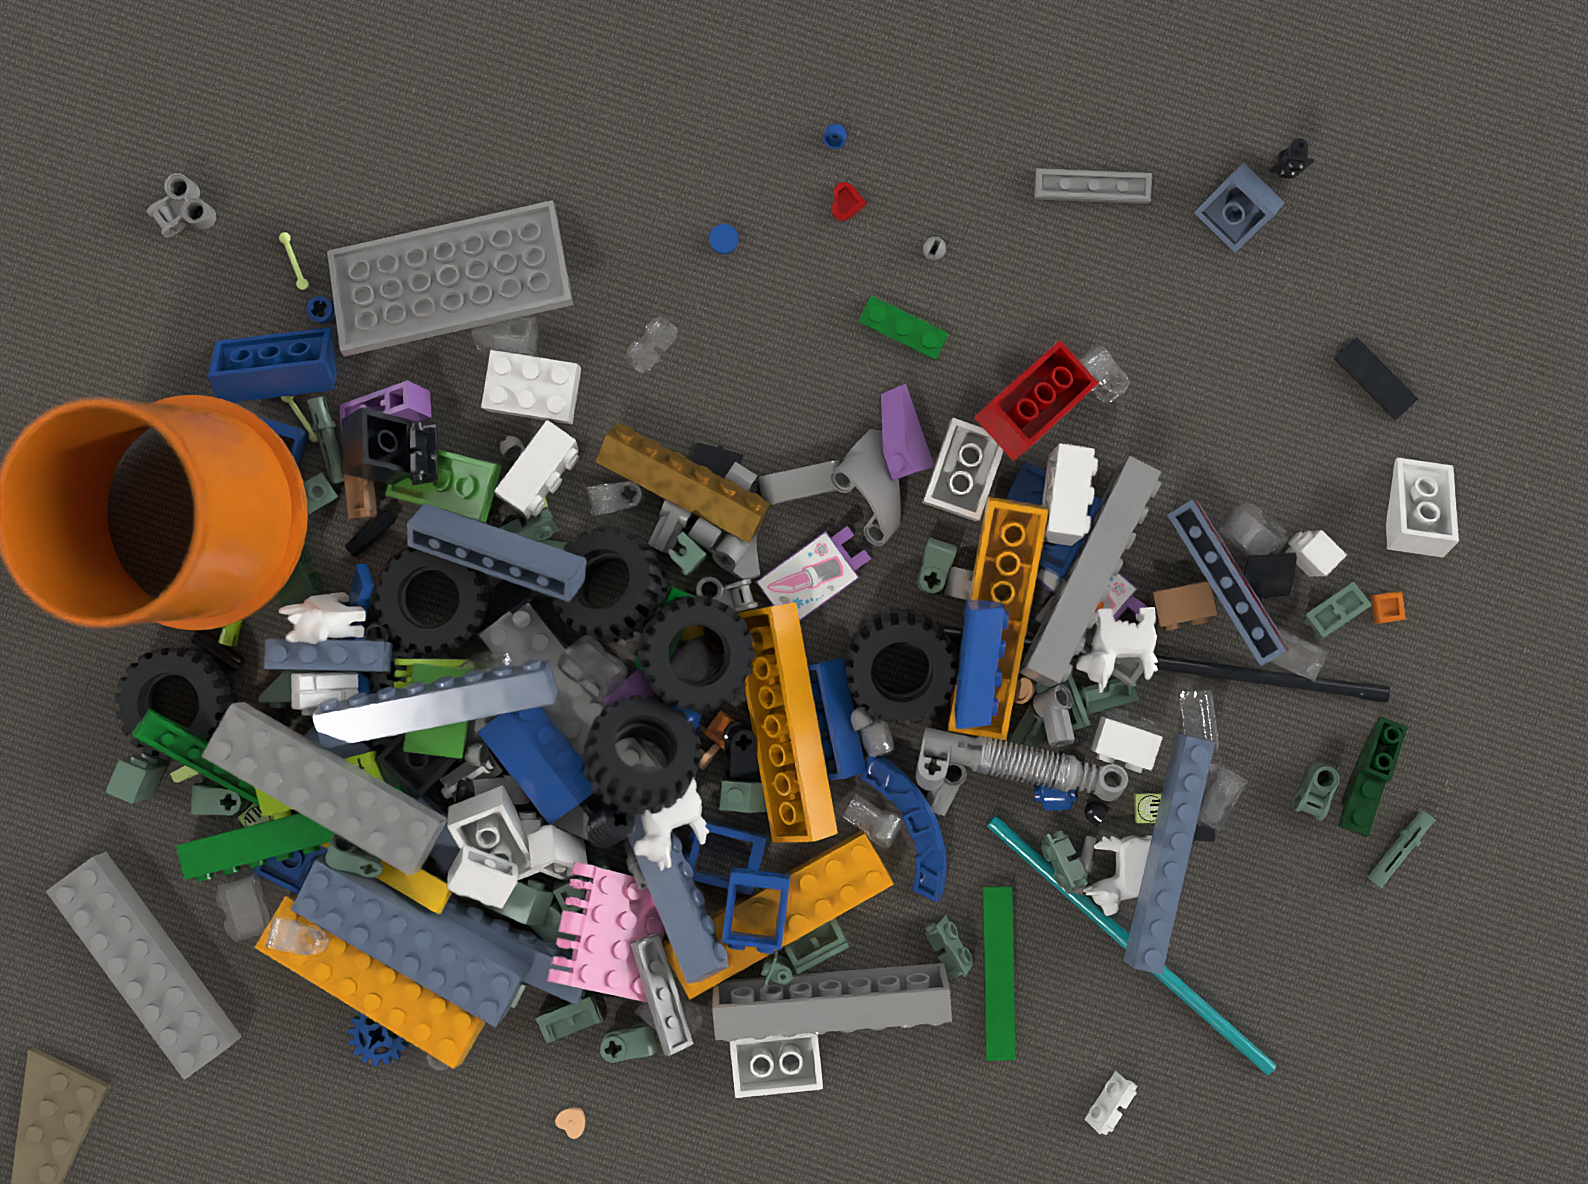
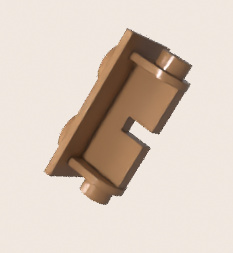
M344 474L348 519L376 517L374 481Z

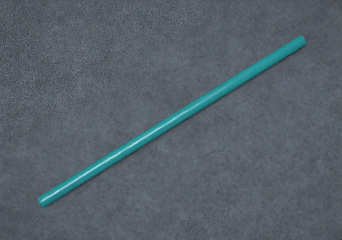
M996 815L988 821L986 826L1126 950L1129 939L1127 931L1110 916H1106L1104 911L1084 893L1078 895L1071 892L1067 895L1064 888H1060L1055 880L1054 867ZM1165 965L1162 974L1152 973L1262 1072L1270 1075L1275 1070L1276 1064Z

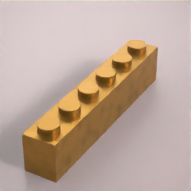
M618 422L605 435L596 460L598 464L748 543L751 542L759 531L771 505L770 502L764 500L760 495L737 486L735 482L714 474L707 467L695 464L686 459L682 454L673 452L661 446L657 441L648 439L635 432L631 427L621 425Z

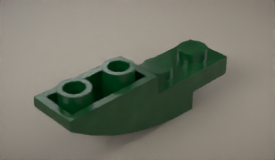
M1382 716L1378 718L1361 750L1342 798L1345 804L1337 825L1338 827L1362 837H1369L1386 782L1392 780L1408 727Z

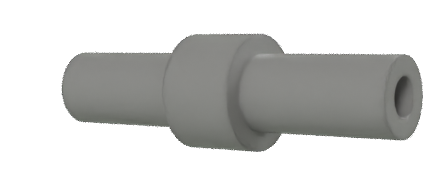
M1090 836L1085 837L1081 856L1077 857L1087 875L1092 872L1094 862L1091 860L1095 849L1094 845L1097 841L1096 838ZM1075 884L1071 892L1082 895L1084 887L1077 888Z
M627 839L623 843L628 857L626 859L629 872L634 875L638 889H646L648 887L647 881L643 876L629 839Z

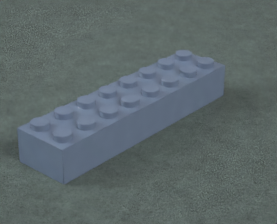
M326 853L315 860L291 909L293 912L496 1028L507 1015L532 967L531 965L444 915L431 911L376 877H364L360 874L332 869L325 861Z

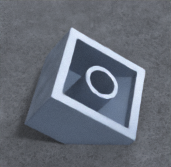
M1243 162L1194 213L1231 250L1236 252L1277 213L1285 202Z

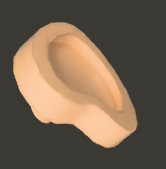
M1026 676L1017 679L1014 702L1024 704L1031 699L1035 692L1034 680Z
M716 743L707 752L702 749L699 750L702 753V758L698 765L699 769L704 770L720 747Z
M573 1107L562 1110L557 1115L555 1123L558 1128L564 1129L570 1138L575 1139L582 1135L586 1121L584 1112L580 1108Z

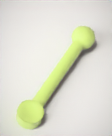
M283 232L279 235V240L285 245L298 279L296 285L300 290H306L309 287V282L302 276L290 245V235Z
M281 396L284 402L289 403L308 431L309 440L313 443L318 442L316 432L313 433L312 427L293 401L294 396Z

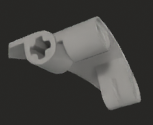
M870 429L852 447L844 461L831 473L830 482L836 490L842 493H848L856 487L863 494L874 512V515L863 530L864 536L871 544L883 546L900 526L899 479L892 480L883 454L882 431Z
M735 462L724 479L731 480L737 486L757 494L758 476ZM699 517L688 534L690 539L712 553L714 561L720 567L742 581L760 576L756 535L748 543Z

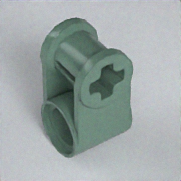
M929 537L917 578V586L922 593L927 595L936 594L944 587L948 572L955 558L957 545ZM933 574L935 575L934 580L938 582V585H934L930 589L927 587L928 582L924 581V577L927 578Z
M1322 762L1311 764L1306 770L1301 786L1294 796L1292 810L1296 812L1304 811L1314 815L1316 820L1322 821L1329 811L1331 800L1339 784L1338 772ZM1326 770L1328 778L1324 783L1319 784L1317 776L1321 771Z
M203 782L192 784L191 814L233 815L248 808L251 801L218 783Z
M336 833L332 836L325 856V861L329 867L370 878L377 877L382 873L383 865L380 858Z
M643 1022L627 1028L612 1030L604 1036L600 1046L602 1057L610 1063L632 1058L648 1057L658 1052L652 1022ZM611 1041H614L615 1045H620L617 1052H614L613 1047H609Z

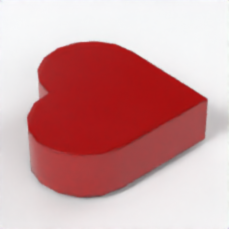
M841 182L835 186L833 191L835 201L831 210L833 217L837 221L844 222L849 220L867 205L866 201L850 183Z

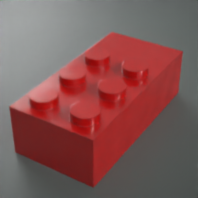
M1059 340L974 418L1012 461H1015L1094 389L1099 382L1063 342Z

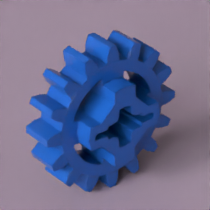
M359 1011L360 1017L354 1016L350 1020L355 1027L347 1030L348 1034L354 1035V1038L348 1044L357 1046L353 1054L356 1056L362 1053L364 1055L363 1063H366L371 1058L373 1059L374 1066H378L382 1059L385 1065H389L392 1062V1057L398 1060L402 1056L400 1050L406 1051L410 1046L405 1042L404 1038L384 1026L382 1028V1036L384 1037L377 1041L379 1034L377 1029L382 1025L372 1019H368L369 1017ZM382 1046L392 1047L389 1051L378 1052V1049Z

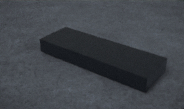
M1358 337L1354 338L1334 358L1394 420L1398 419L1418 400Z

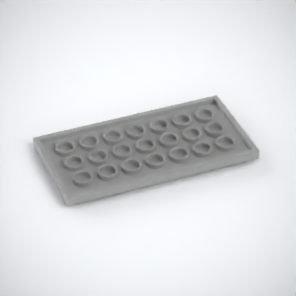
M553 200L327 251L340 352L344 357L574 305Z

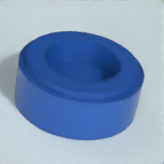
M720 224L714 227L709 237L712 249L722 255L732 253L737 248L739 242L737 231L728 224Z

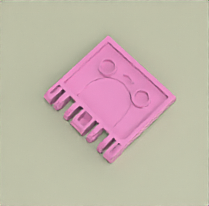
M574 862L571 874L588 878L589 882L570 879L569 886L574 889L587 890L585 901L576 897H566L565 904L582 908L583 910L582 914L563 911L558 932L577 937L575 942L557 938L556 945L560 948L574 949L571 960L559 956L553 957L551 964L568 967L569 972L549 969L547 981L648 1002L630 943L652 933H660L663 942L665 927L649 888L638 889L634 876Z

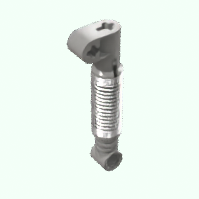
M925 727L916 769V781L921 788L926 790L938 789L943 784L949 762L968 766L972 771L980 772V774L986 775L989 772L990 776L995 774V777H997L1000 773L1001 778L1005 775V778L1008 779L1010 776L1011 781L1015 778L1016 782L1018 780L1021 782L1026 781L1027 784L1031 782L1032 785L1036 782L1037 786L1041 784L1044 787L1046 785L1047 788L1052 787V789H1058V791L1068 792L1071 789L1076 790V787L1081 792L1085 788L1086 793H1090L1093 790V794L1104 801L1117 800L1128 783L1126 771L1116 764L1099 765L1098 768H1096V764H1091L1089 767V763L1084 762L1081 765V761H1078L1075 756L1062 753L1059 760V752L1055 756L1054 751H1051V754H1049V750H1046L1044 753L1043 748L1038 752V747L1035 751H1033V746L1028 750V745L1023 749V744L1018 747L1017 743H1015V746H1012V741L1007 745V740L1002 744V739L999 740V743H997L996 738L992 742V737L989 738V736L980 735L977 738L928 727ZM931 758L937 760L934 775L928 774ZM1104 779H1113L1117 787L1108 786Z

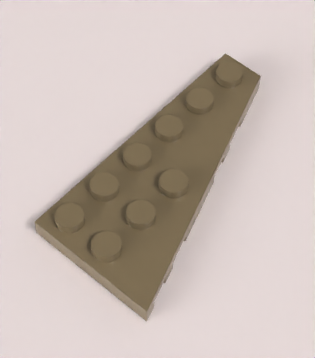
M35 1047L28 1049L11 1184H63L110 1086L109 1083Z

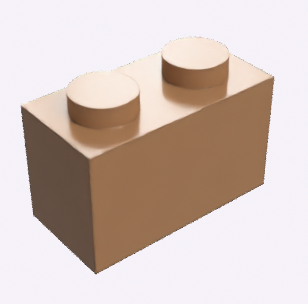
M1208 581L1147 592L1150 607H1155L1156 621L1154 626H1163L1164 631L1181 628L1180 623L1191 621L1192 625L1208 623L1210 616L1217 615L1212 587Z

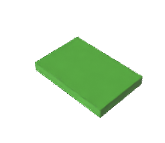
M414 663L412 683L422 681L424 684L432 683L444 676L462 677L474 670ZM468 720L406 732L403 752L462 759L465 752Z

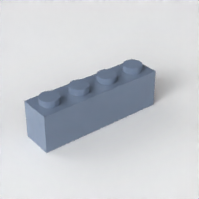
M265 639L264 669L391 672L392 643L386 641L325 640L311 644L301 641L290 642L287 639Z

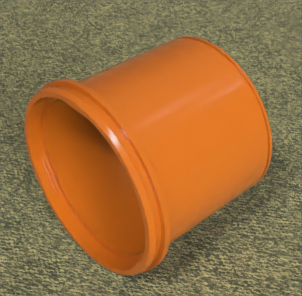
M182 395L165 398L154 403L103 399L71 402L47 412L34 421L13 444L0 470V551L15 581L35 603L53 615L76 624L102 627L157 622L177 629L208 630L237 623L263 608L278 594L292 575L305 543L308 520L307 497L304 482L293 455L278 434L261 418L238 404L220 398L202 395ZM153 426L169 439L183 459L193 484L197 511L194 542L188 560L177 580L158 600L147 594L121 565L113 546L108 522L110 487L120 459L131 443Z

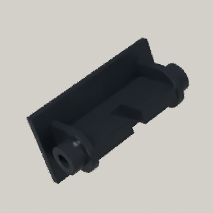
M1302 138L1293 140L1288 148L1279 153L1278 161L1269 170V173H1278L1280 178L1292 179L1314 163L1315 159L1307 158V141Z
M421 422L411 423V428L408 429V433H410V448L413 449V454H410L411 471H409V476L412 477V485L438 482V425L423 426Z

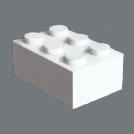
M490 350L481 408L489 412L572 425L581 367L576 363Z
M952 418L947 427L922 503L973 521H979L1001 460L1003 449L984 428Z
M546 420L494 492L499 500L527 520H529L531 515L536 517L545 505L543 498L548 492L553 494L562 482L560 478L566 468L571 470L580 456L577 455L579 449L576 440Z
M1059 443L1048 455L1042 505L1046 506L1049 511L1043 542L1072 546L1084 537V534H1088L1091 518L1086 516L1087 507L1092 504L1094 497V487H1090L1091 476H1095L1098 466V459L1094 458L1095 449Z
M803 1033L793 1037L778 1035L768 1036L765 1039L740 1038L730 1042L735 1098L823 1089L818 1035Z

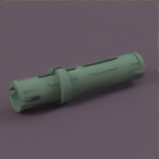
M322 396L307 400L314 426H312L313 433L316 432L330 485L344 483L343 459L334 431L336 425L335 421L331 420L326 397Z
M1420 809L1407 828L1400 830L1399 834L1401 835L1367 878L1380 888H1383L1384 884L1411 850L1422 843L1420 839L1436 820Z

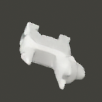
M345 592L311 596L302 604L287 605L279 609L280 614L289 615L287 619L294 623V630L286 635V639L290 642L301 641L311 644L325 641L327 637H363L364 627L351 626L350 624L354 621H365L366 611L362 607H346L343 605L349 601V596Z
M1155 607L1139 608V614L1135 615L1136 621L1139 622L1137 626L1134 622L1128 624V621L1122 623V620L1115 622L1112 609H1098L1096 611L1098 616L1095 621L1096 630L1092 642V650L1090 654L1079 657L1076 668L1086 672L1090 680L1098 682L1099 693L1103 692L1108 678L1113 672L1115 658H1141L1145 679L1149 680L1153 672L1158 670L1155 665L1158 661L1153 653L1157 639L1154 628L1156 621Z
M694 778L687 792L681 799L677 800L675 805L669 809L663 806L659 813L651 814L650 810H646L644 815H640L644 836L636 841L634 847L635 854L637 856H647L651 862H657L660 870H664V864L667 868L671 867L670 832L672 829L689 824L694 830L699 843L705 844L706 834L709 833V830L705 827L707 823L701 817L702 800L696 791L697 784Z
M1131 835L1122 839L1110 836V839L1103 836L1102 841L1094 845L1095 849L1116 852L1115 875L1084 887L1083 892H1086V895H1092L1097 905H1101L1106 916L1117 913L1120 901L1138 897L1152 835H1146L1143 838Z

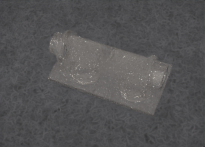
M660 316L659 319H653L645 329L646 334L640 341L636 340L626 351L628 355L624 360L631 365L636 362L633 368L640 374H643L645 371L649 372L661 357L653 350L656 345L665 352L678 337L676 334L679 330L671 323L667 327L666 325L670 321L665 317Z

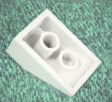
M1396 458L1386 520L1388 550L1444 558L1459 542L1453 466Z
M503 785L449 806L447 827L460 849L464 844L517 864L518 880L539 872L531 867L528 838L516 808Z

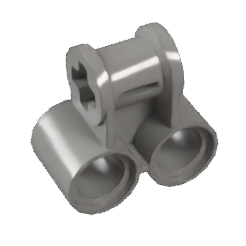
M174 173L166 179L164 189L167 196L153 203L147 209L148 215L154 217L162 228L161 234L165 238L178 234L188 224H192L199 229H208L216 221L215 210L209 204L199 199L200 189L198 185L180 173ZM186 184V192L178 196L179 187ZM203 207V215L195 220V211Z
M705 577L697 584V595L704 596L702 593L703 585L707 582H714L718 587V592L712 599L728 605L736 613L758 607L757 602L753 601L749 586L751 579L735 582L723 587L718 579ZM740 589H741V591H742V595H743V598H744V603H742V600H741V596H740V593H739V590H740Z

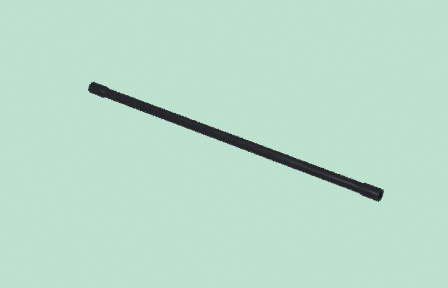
M942 625L945 633L949 634L951 641L961 642L963 628ZM1025 637L1023 651H1028L1034 638ZM1080 652L1078 655L1075 654L1072 658L1079 659V657L1083 656L1084 654ZM1155 655L1158 661L1155 665L1158 670L1358 697L1362 700L1387 703L1390 697V687L1387 685L1366 682L1355 683Z

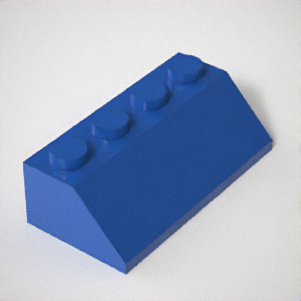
M331 327L216 341L208 373V379L216 398L238 403L247 400H265L272 397L296 396L298 394L314 392L323 393L334 390L337 369Z
M967 599L953 713L956 728L964 729L991 725V716H997L998 698H994L995 687H1000L1002 670L997 669L998 658H1004L1005 640H1001L1002 629H1007L1009 621V611H1004L1002 602Z
M843 658L807 664L828 780L845 779L866 772L858 730L855 731L851 724V714L854 708L847 684Z
M540 706L500 714L477 732L549 824L555 822L593 793V790L590 788L593 781L586 780L583 773L586 766L582 765V759Z

